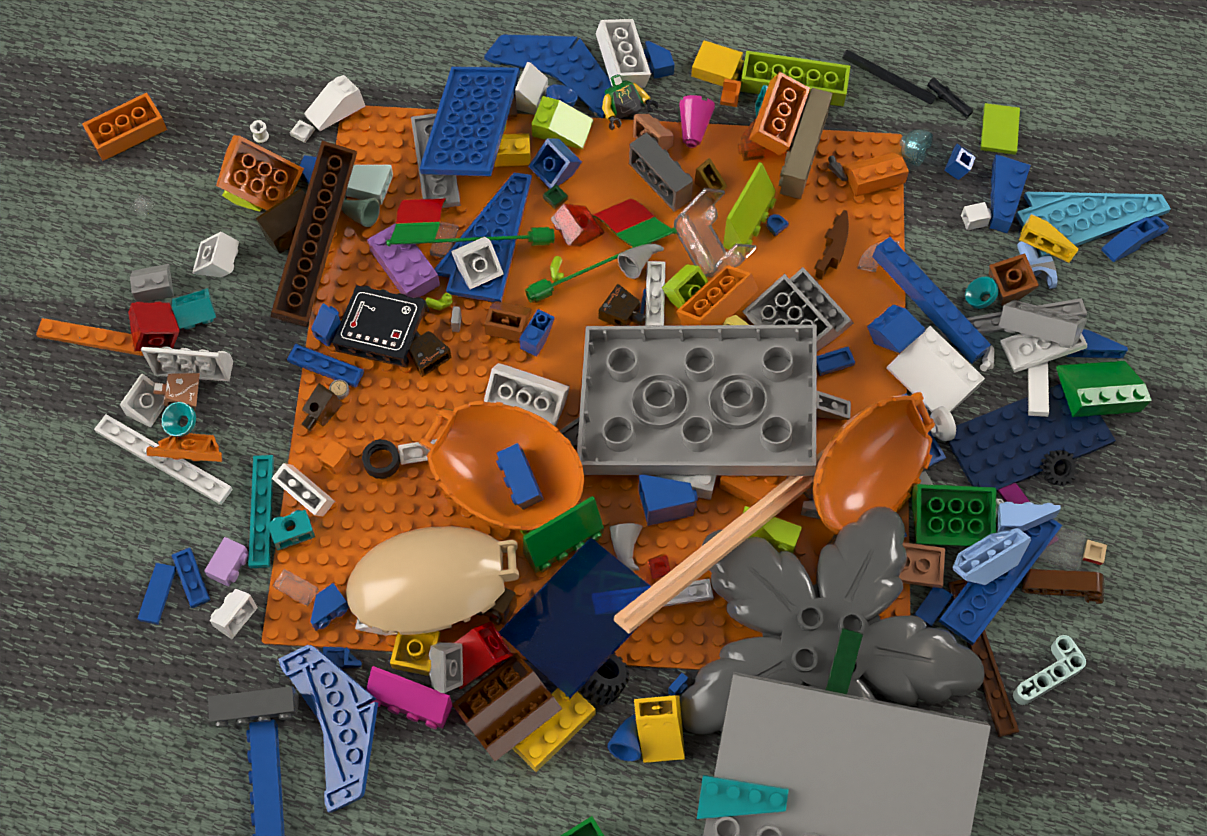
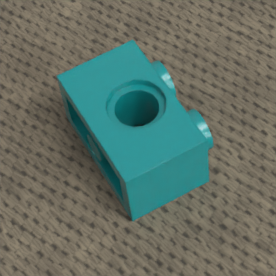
M306 509L296 510L291 515L276 517L271 522H268L277 550L315 538ZM289 526H295L292 531H287Z

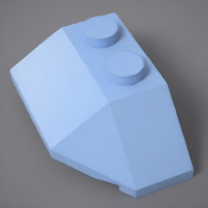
M1018 528L1012 529V531L990 534L958 553L953 565V571L966 581L986 585L1019 564L1031 538Z

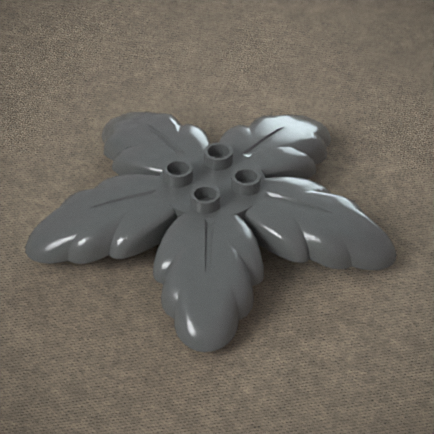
M878 506L865 511L857 522H852L842 527L834 545L828 544L822 548L817 564L815 585H812L807 571L793 553L788 551L778 553L771 543L760 537L747 538L709 569L712 573V587L718 595L728 602L727 612L730 617L742 625L762 633L763 637L742 639L725 645L720 651V659L706 664L699 670L696 675L695 684L690 686L680 697L682 727L691 733L701 735L711 734L716 731L722 732L733 672L825 690L842 628L863 633L847 692L848 695L876 700L871 693V690H874L883 697L903 706H913L917 703L918 699L929 703H942L947 701L952 695L963 696L975 692L983 683L985 676L984 667L980 658L969 648L957 643L955 637L949 631L939 628H927L924 620L918 616H894L880 619L879 615L892 605L903 590V582L899 576L906 565L907 553L903 546L905 528L901 517L890 508ZM722 530L710 533L703 541L702 546Z

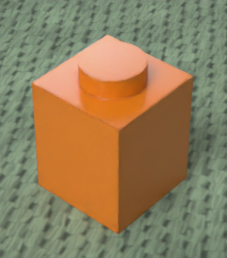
M331 440L318 459L322 467L337 475L350 458L345 444L342 442L336 443Z

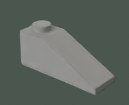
M816 390L817 418L850 419V401Z

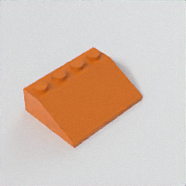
M233 135L225 153L216 186L267 211L293 194L304 168L241 136Z

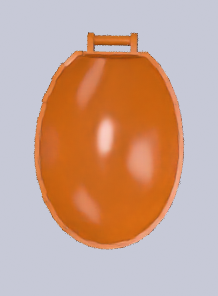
M916 392L911 396L889 397L866 407L850 418L827 444L815 471L813 497L816 510L822 522L831 531L839 533L842 527L849 523L857 522L865 511L874 507H887L897 512L911 497L909 492L912 487L920 484L921 479L919 477L923 469H928L933 456L929 454L932 438L928 435V432L935 426L934 420L930 418L924 405V397L921 392Z
M472 401L455 407L452 415L438 410L435 421L424 439H421L419 442L421 446L430 450L427 454L430 470L445 493L471 514L504 528L535 530L576 506L583 492V466L578 453L568 438L544 418L517 406L513 407L497 401L496 403ZM444 420L448 421L435 444H432L431 441ZM516 443L523 448L544 500L525 509L514 505L510 496L513 494L511 487L508 488L503 479L506 477L504 470L501 471L496 460H499L497 452Z

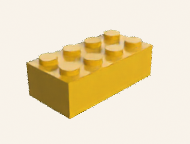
M567 680L552 693V696L556 699L562 710L512 748L535 772L548 762L596 715V709Z

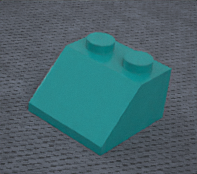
M208 288L172 299V309L179 329H190L195 327V324L201 322L207 324L216 318Z

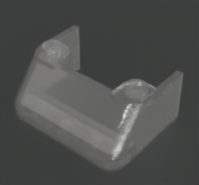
M704 188L676 217L674 228L677 229V235L693 264L699 266L704 275L710 278L715 276L726 265L732 267L739 266L757 247L756 245L735 244L726 252L712 227V224L718 217L714 204L725 194V191Z

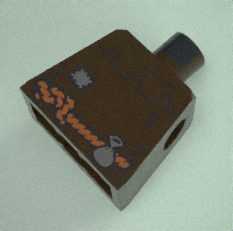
M619 284L615 286L598 310V319L615 326H629L632 321L641 326L646 316L639 312L640 301Z
M416 331L409 354L420 375L423 377L452 357L450 348L433 333L427 331L420 335Z

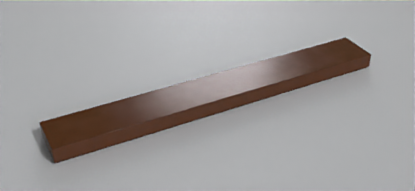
M961 579L948 582L947 585L950 593L953 595V601L968 581ZM984 630L973 646L968 642L967 645L982 661L985 676L981 687L998 737L1019 732V728Z

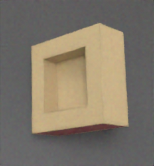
M1087 540L1082 560L1102 566L1107 545Z

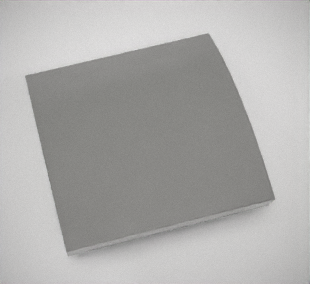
M804 267L790 279L784 274L742 311L754 325H817V351L854 324Z

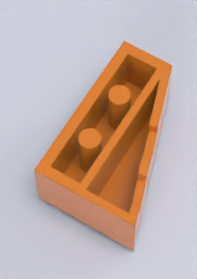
M721 475L719 488L739 499H744L753 506L780 485L782 476Z

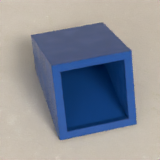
M639 475L638 491L648 526L694 515L698 496L696 490H692L691 483L649 475Z

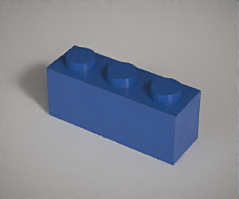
M516 443L497 452L499 460H496L499 469L501 471L504 470L506 477L503 479L508 488L511 487L513 494L510 496L514 505L525 509L544 500L523 448Z

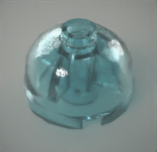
M915 129L906 136H903L900 140L903 158L913 165L920 166L928 155L925 152L932 145L933 134L923 129Z

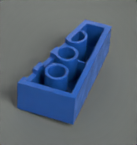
M995 155L992 163L991 229L1008 233L1031 165Z

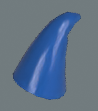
M635 714L624 720L608 743L610 753L624 761H637L641 758Z

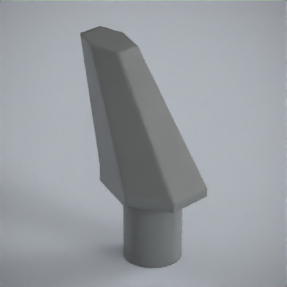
M835 156L828 157L829 165L827 167L841 180L847 181L848 177L841 164L836 162Z

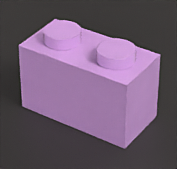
M224 537L205 569L206 575L229 587L231 582L234 583L237 580L238 570L241 565H245L248 561L249 552L247 548Z

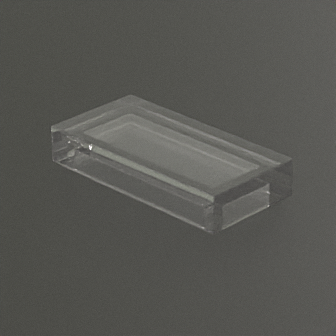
M441 221L435 239L456 238L459 226ZM454 242L433 243L430 255L444 258Z
M285 569L273 584L274 588L306 606L310 604L319 590L318 587Z

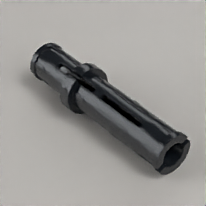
M935 77L928 82L927 87L933 90L938 95V98L945 100L966 119L973 113V108L953 94L948 86L942 85Z

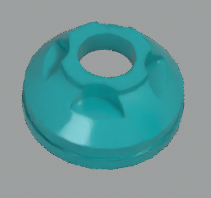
M987 276L973 280L965 291L966 301L974 308H985L991 305L998 296L999 288L997 283ZM985 294H990L988 300L982 301V297Z
M184 402L170 404L162 415L164 431L175 437L186 436L193 430L196 423L194 409ZM186 416L188 423L186 426L181 427L180 419Z

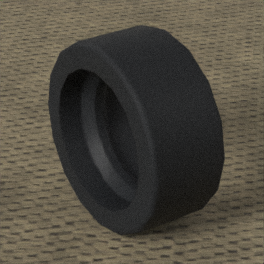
M380 439L372 441L363 451L362 461L365 470L370 476L384 479L396 473L400 466L398 449L390 441ZM379 450L389 451L393 457L391 464L385 468L373 467L370 464V457L374 452Z

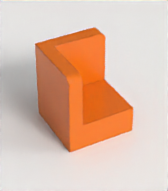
M724 79L720 105L737 107L741 81Z

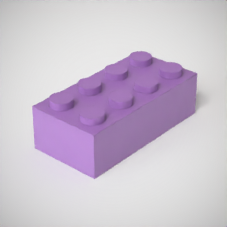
M396 223L367 239L371 253L401 294L411 298L421 297L440 286L438 274L416 244L387 246L386 241L391 239Z

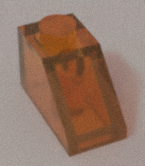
M756 119L743 133L740 144L737 146L739 155L742 154L743 161L762 159L765 156L766 148L749 139Z

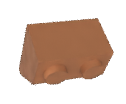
M649 114L634 115L633 137L635 139L648 133L650 137H654L657 140L658 145L662 149L667 151L673 146V133L669 129L664 128L658 119L653 118Z

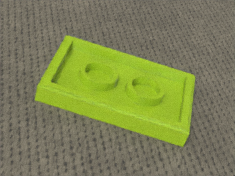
M984 104L980 150L1016 155L1020 108Z

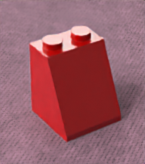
M160 301L154 303H131L128 313L134 352L141 351L142 347L162 348L166 346L173 349L179 334V328L170 303Z
M492 622L473 628L454 642L462 644L463 685L459 686V689L472 684L513 656Z

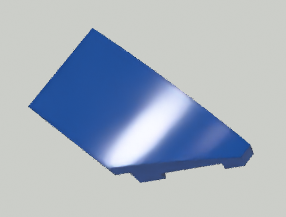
M304 155L300 163V167L304 168L301 179L305 180L309 186L317 157Z
M323 647L322 653L340 668H358L362 666V662L357 660L347 647Z

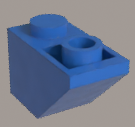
M645 41V49L643 51L648 60L647 64L653 78L674 75L675 64L670 51L650 41Z
M957 143L944 171L959 180L971 170L976 157Z
M323 303L311 329L314 337L329 347L334 340L341 320L339 319V312L334 307H328Z
M538 309L519 338L520 349L537 357L546 343L555 317Z
M334 583L316 594L310 621L315 631L327 627L331 620L335 617L343 616L349 608L347 601Z

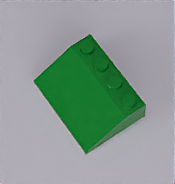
M1126 361L1056 366L1072 417L1141 412L1152 401L1146 384Z
M926 484L913 486L912 512L916 544L972 546L988 535L996 533V488Z
M592 496L523 536V554L535 573L548 570L552 563L565 560L569 553L573 551L578 552L585 547L586 543L590 541L595 542L602 537L604 526L595 498Z

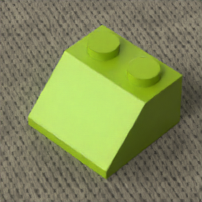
M686 264L661 288L669 301L679 309L708 280L699 266Z

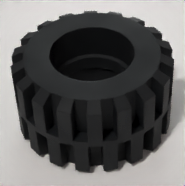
M591 649L588 653L584 654L574 671V686L578 687L577 691L579 694L582 693L585 699L588 698L590 702H597L598 705H603L604 703L608 705L617 700L628 684L630 672L626 669L628 667L627 664L623 663V659L620 656H616V653L613 651L611 653L608 649Z

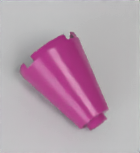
M689 95L684 96L683 100L680 99L679 103L683 143L687 147L695 148L701 144L715 109V103L708 98L707 101L702 100V96Z

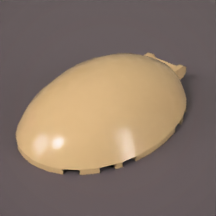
M455 526L427 527L398 534L375 546L357 563L347 583V603L352 613L361 623L370 628H379L385 633L397 631L400 635L422 634L451 628V624L462 620L465 623L471 620V616L479 612L483 614L495 605V601L505 591L504 582L514 581L519 578V571L516 569L515 550H517V542L514 540L499 542L493 537L477 530ZM507 552L508 570H503V553Z

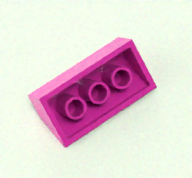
M375 666L371 669L366 690L376 700L370 702V704L378 702V707L380 705L388 707L387 710L391 713L398 715L401 712L406 714V717L412 721L418 722V720L426 722V726L432 729H437V727L443 729L453 707L450 695L440 693L437 690Z

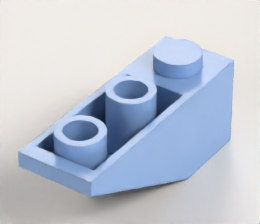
M1013 502L1000 503L996 511L997 530L1002 532L1018 528L1022 532L1057 517L1061 507L1052 503H1045L1043 505H1036L1031 502L1014 504Z

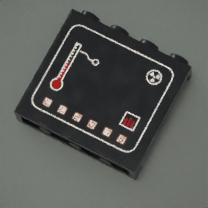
M356 285L332 343L337 352L407 368L409 363L407 354L424 312H429L428 305L424 299L419 297L411 298L401 293L394 294L383 289L376 290L369 286L362 287Z

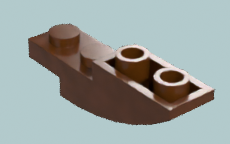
M843 210L841 215L835 217L833 228H829L824 238L827 240L826 248L823 252L824 257L822 260L819 259L814 267L816 269L815 277L822 280L829 267L837 269L842 259L849 230L848 213L846 210Z

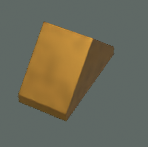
M707 158L696 169L695 184L713 198H716L727 188L726 183L710 158Z

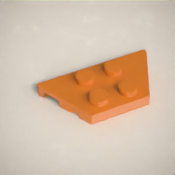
M193 433L183 437L169 435V437L158 441L159 446L155 448L149 446L146 449L147 456L168 457L175 460L191 459L192 461L222 462V453L219 452V446L214 435Z

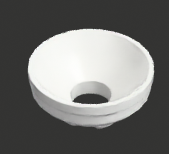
M944 406L934 409L930 415V418L935 422V426L930 430L932 435L942 441L954 439L956 426L952 414Z

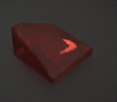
M665 553L648 559L652 579L664 577L671 571L668 556Z

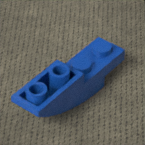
M1157 215L1150 219L1145 217L1114 237L1102 247L1101 251L1115 262L1139 250L1142 244L1166 233L1169 226Z

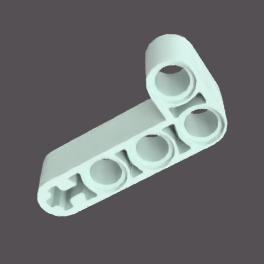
M1059 636L1051 646V651L1057 659L1056 663L1025 680L1014 690L1013 697L1018 704L1026 705L1074 677L1085 667L1086 659L1069 636ZM1058 643L1063 644L1066 647V650H1062L1058 646ZM1070 660L1075 661L1078 667L1071 665ZM1054 670L1059 671L1062 677H1057L1054 674ZM1037 680L1043 681L1045 687L1039 686ZM1031 688V691L1028 695H1022L1021 692H1026Z

